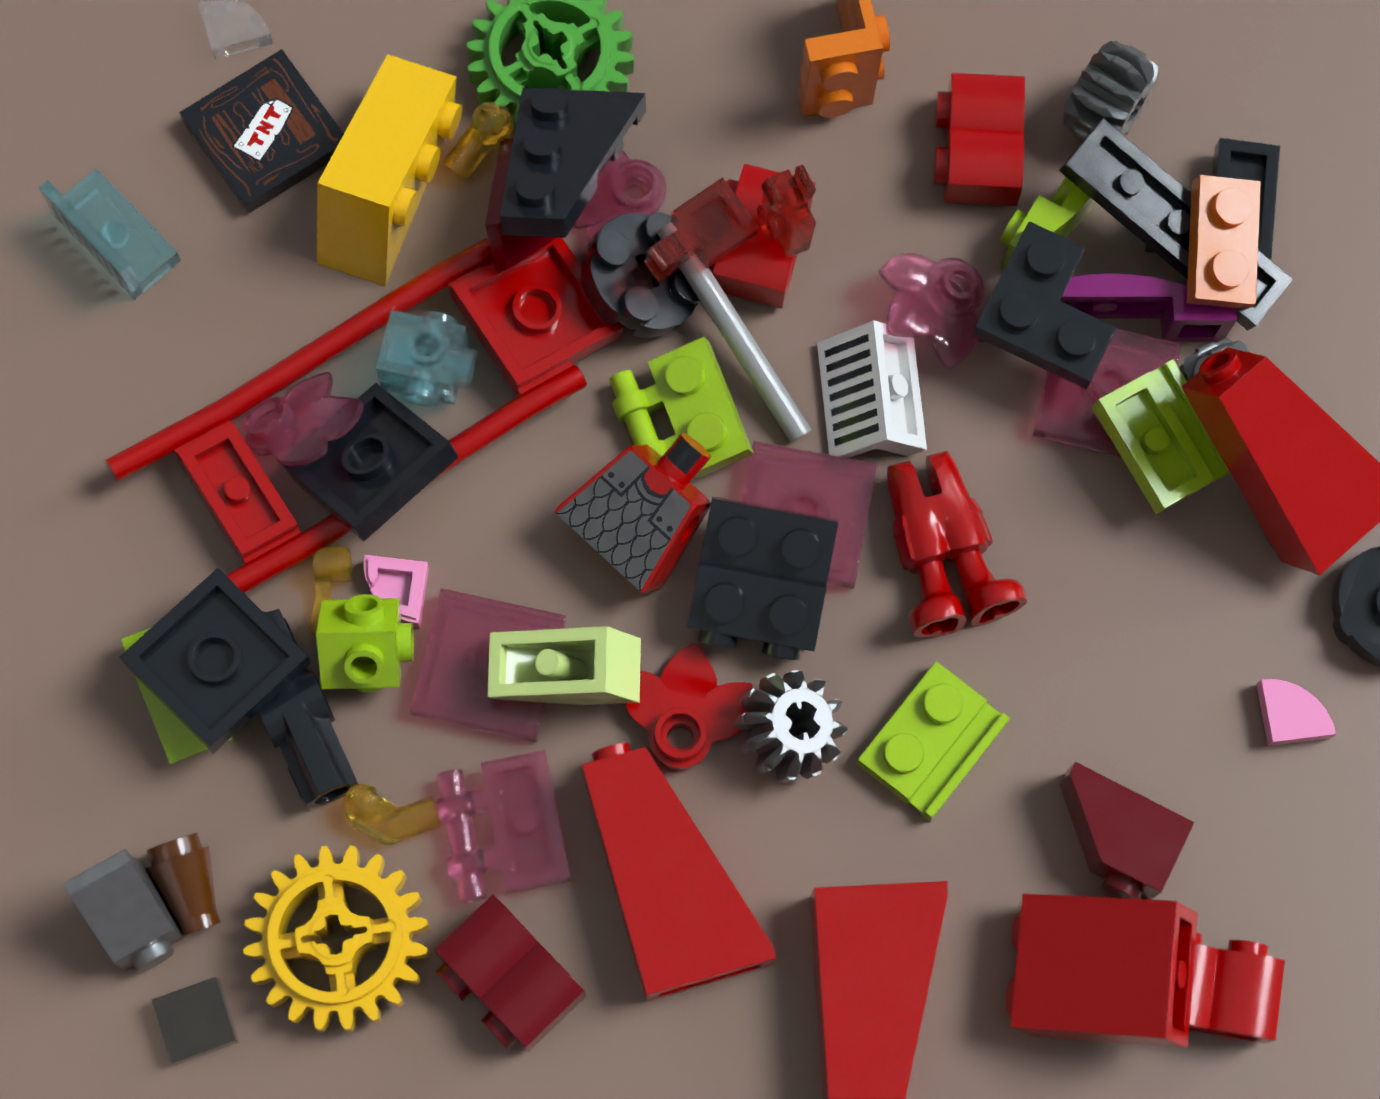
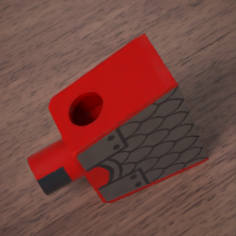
M681 433L663 456L659 455L647 444L631 445L562 502L554 513L642 594L660 590L669 579L710 509L711 502L690 482L710 460L711 455L700 443L685 433Z

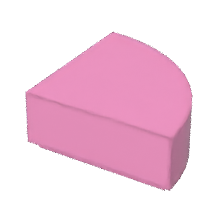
M364 555V573L371 594L381 599L400 598L401 623H413V628L420 629L429 573L428 562Z
M1261 679L1256 684L1268 746L1331 739L1336 735L1334 724L1327 710L1315 696L1304 688L1278 679Z

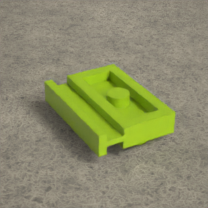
M1174 359L1105 395L1091 406L1155 514L1162 512L1214 481L1230 474L1181 388L1187 381Z
M936 661L858 758L856 765L903 802L912 805L923 814L922 817L930 822L1011 718L1005 713L1001 714L986 703L987 700Z

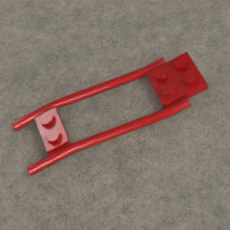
M487 237L435 264L219 400L106 459L105 462L116 482H119L162 458L175 453L178 457V462L241 562L245 564L226 575L245 594L314 556L352 531L331 514L301 533L296 520L231 421L447 287L450 291V297L516 395L519 394V396L448 440L459 457L438 475L440 476L528 419L587 387L583 373L573 364L621 338L624 327L620 322L612 326L602 319L591 306L581 281V264L563 238H555L508 270H495Z

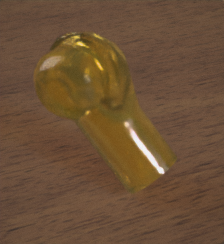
M492 102L479 105L472 114L471 124L442 162L456 174L468 180L484 157L500 146V141L510 138L512 135L513 119L507 108Z
M358 784L350 788L344 797L345 817L355 830L381 844H395L442 827L432 796L398 807L376 794L375 787L369 784Z

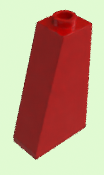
M1227 347L1225 350L1218 351L1206 358L1200 365L1199 372L1181 386L1281 562L1321 575L1380 522V462L1266 356Z
M619 743L593 752L591 754L593 761L582 764L583 779L646 1002L773 966L776 955L772 943L647 748L642 747L631 750L629 743Z
M947 881L814 888L810 896L823 1099L906 1098L948 899Z

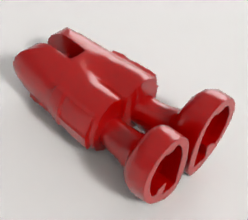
M948 451L926 456L927 476L933 494L930 497L924 496L911 461L887 467V486L895 520L892 522L893 537L895 538L899 558L903 569L909 570L913 574L918 573L921 590L920 603L912 608L908 619L914 636L918 638L952 634L963 628L966 623L959 597L953 594L943 566L945 559L956 564L964 591L967 613L972 626L978 627L999 620L1016 612L1028 602L1024 587L1017 580L995 579L985 564L982 554L993 543L992 537L982 515L983 511L976 500L970 498L959 469Z

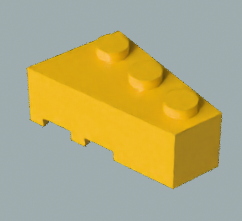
M387 54L317 183V264L386 287L426 185L431 182L436 172L445 138L452 140L459 126L462 105L455 103L456 76Z

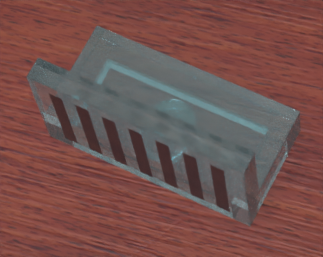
M97 168L65 195H62L49 180L39 187L53 216L134 300L181 261L178 252Z

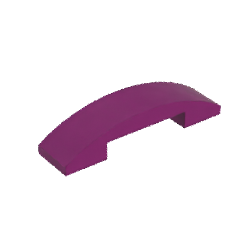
M1107 273L1072 276L1060 300L1097 319H1161L1162 342H1218L1227 337L1237 321L1236 308L1187 304L1186 285L1160 278L1133 274ZM978 338L979 342H986V341H984V340Z

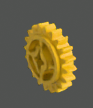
M351 845L340 864H336L335 858L327 846H321L319 865L311 868L309 863L300 854L295 855L294 866L297 876L289 879L285 874L274 870L270 874L275 885L279 888V893L276 896L255 893L253 897L267 911V914L264 918L246 919L244 926L249 930L262 935L260 942L252 943L243 949L244 955L255 960L265 959V964L250 976L251 980L256 985L269 984L275 981L276 985L270 991L266 1002L275 1008L292 998L293 1002L289 1009L288 1019L295 1024L301 1022L310 1010H314L315 1029L319 1032L326 1031L333 1014H339V1020L347 1032H353L356 1024V1012L361 1009L377 1024L381 1022V1014L378 1007L380 999L385 998L391 1004L398 1007L404 1004L400 993L395 988L398 981H404L409 984H419L421 981L416 972L407 966V963L410 959L428 958L430 953L425 946L412 942L414 935L424 933L430 929L428 920L420 917H408V914L422 903V899L418 892L406 893L402 896L397 895L404 886L407 877L402 870H398L387 878L382 879L381 875L384 871L385 860L378 853L369 860L364 868L360 867L359 851L355 846ZM344 887L355 888L374 897L384 907L388 917L371 920L369 916H358L350 912L345 901ZM318 893L319 901L317 902V909L312 919L305 925L295 928V932L286 933L289 922L298 907L309 897ZM340 923L347 933L355 935L353 938L343 941V952L335 955L327 944H322L321 942L322 939L332 936V925ZM389 944L387 955L380 968L367 981L357 986L355 976H357V968L362 958L369 952L378 949V945ZM304 958L305 960L322 963L329 976L331 992L317 990L300 982L291 970L288 960Z

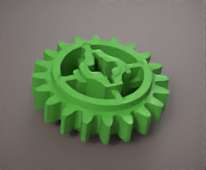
M488 0L486 2V10L489 21L474 19L472 22L473 34L477 40L469 41L466 44L468 60L473 62L467 66L469 80L471 84H480L476 89L480 105L495 102L493 105L494 121L497 123L504 121L514 114L516 127L522 88L629 92V79L625 75L634 73V55L628 53L633 49L632 32L621 30L623 28V12L621 10L611 11L606 14L607 0H507V6H502L496 1ZM520 33L524 38L522 49L515 54L516 62L504 67L502 59L505 50L510 42ZM597 49L600 56L599 61L592 74L584 82H581L577 76L579 66L585 62L586 53Z

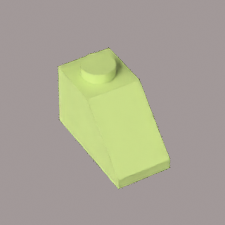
M609 626L490 632L488 697L502 700L573 705L639 703L641 638Z

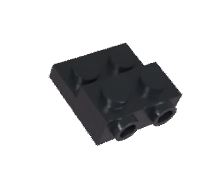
M713 496L687 628L700 630L698 639L700 642L719 647L735 648L738 637L763 642L762 653L782 659L799 660L801 649L814 652L839 521Z

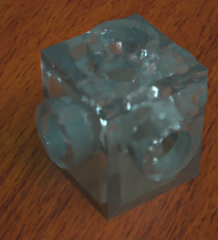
M391 310L376 371L381 387L387 391L401 393L400 397L409 403L423 407H435L438 401L455 405L459 385L469 387L471 384L477 350L469 348L466 326L459 325L455 318L447 314L425 311L422 312L421 316Z

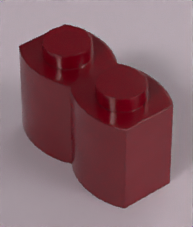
M491 895L434 949L438 957L444 962L435 971L436 974L460 1000L463 1001L471 992L489 1010L480 1021L507 1050L518 1041L529 1052L586 997L585 991L494 895Z

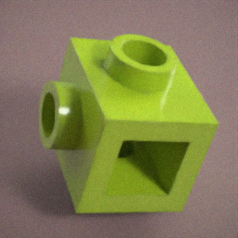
M362 594L349 599L321 601L316 631L321 689H355L361 692H375L383 688L400 687L402 662H413L414 660L413 623H401L400 598L381 599L375 595Z

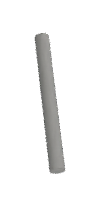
M675 219L657 231L658 236L790 443L811 431L812 429L679 220Z

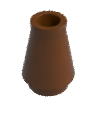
M193 833L146 850L151 866L145 869L178 922L182 936L221 923L216 908L209 846L202 848L198 833Z

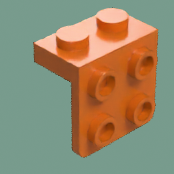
M836 0L843 32L804 40L797 94L802 117L816 114L827 118L837 117L848 113L854 107L873 104L877 81L883 80L885 77L882 53L890 51V35L885 16L883 14L875 16L871 0Z

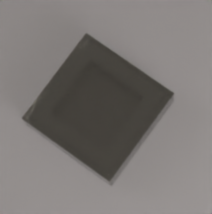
M217 977L152 999L171 1064L177 1065L239 1043L223 989Z

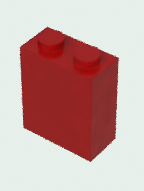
M1023 893L1021 912L1015 915L1012 924V942L1017 951L1015 977L1011 978L1007 985L1005 998L1006 1010L1011 1017L1010 1027L1035 1037L1188 1048L1198 913L1180 902L1172 900Z

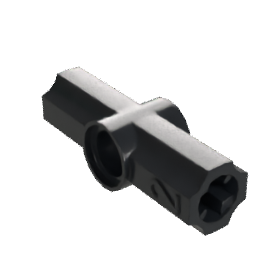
M280 609L264 612L297 645ZM305 668L258 713L274 747L280 746L299 795L304 800L307 808L310 809L315 806L329 804L346 796L348 792L359 786V783L331 724L335 721V718L312 668L309 670Z

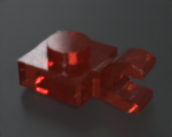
M804 165L796 167L793 176L788 169L766 178L761 185L763 196L761 204L757 207L760 224L769 240L778 239L787 258L810 249L816 221L808 207L810 199L816 192V187Z
M722 177L672 211L669 220L677 231L649 248L647 253L650 257L645 259L644 263L658 282L677 271L695 254L707 269L756 236L760 226Z

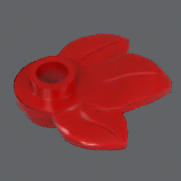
M691 643L671 658L664 668L661 677L640 670V702L625 703L629 716L648 731V744L653 756L666 767L683 770L692 768L702 762L708 755L712 743L732 738L740 732V729L732 724L737 716L748 713L740 700L745 692L753 689V685L747 682H731L717 686V677L707 655L697 643ZM684 728L688 730L693 739L691 744L682 749L673 747L667 738L673 729Z

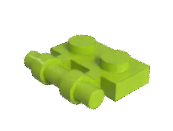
M705 337L648 361L656 384L646 389L639 390L631 370L618 372L609 378L616 397L612 402V406L618 422L626 423L634 445L647 444L659 455L663 456L681 433H685L695 439L709 452L711 458L695 476L696 479L754 454L711 344ZM666 408L676 435L659 440L649 415Z

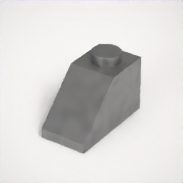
M124 849L64 882L63 885L112 962L126 971L135 966L138 972H143L170 958L174 954L171 945L185 938V936H182L177 921L145 868L147 867Z

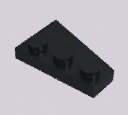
M522 88L500 214L502 235L566 238L597 190V178L609 160H616L624 147L623 137L632 124L638 125L646 113V93Z

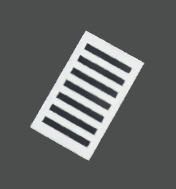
M872 320L817 342L830 460L839 462L873 449H880L904 456H910L927 450L912 331Z

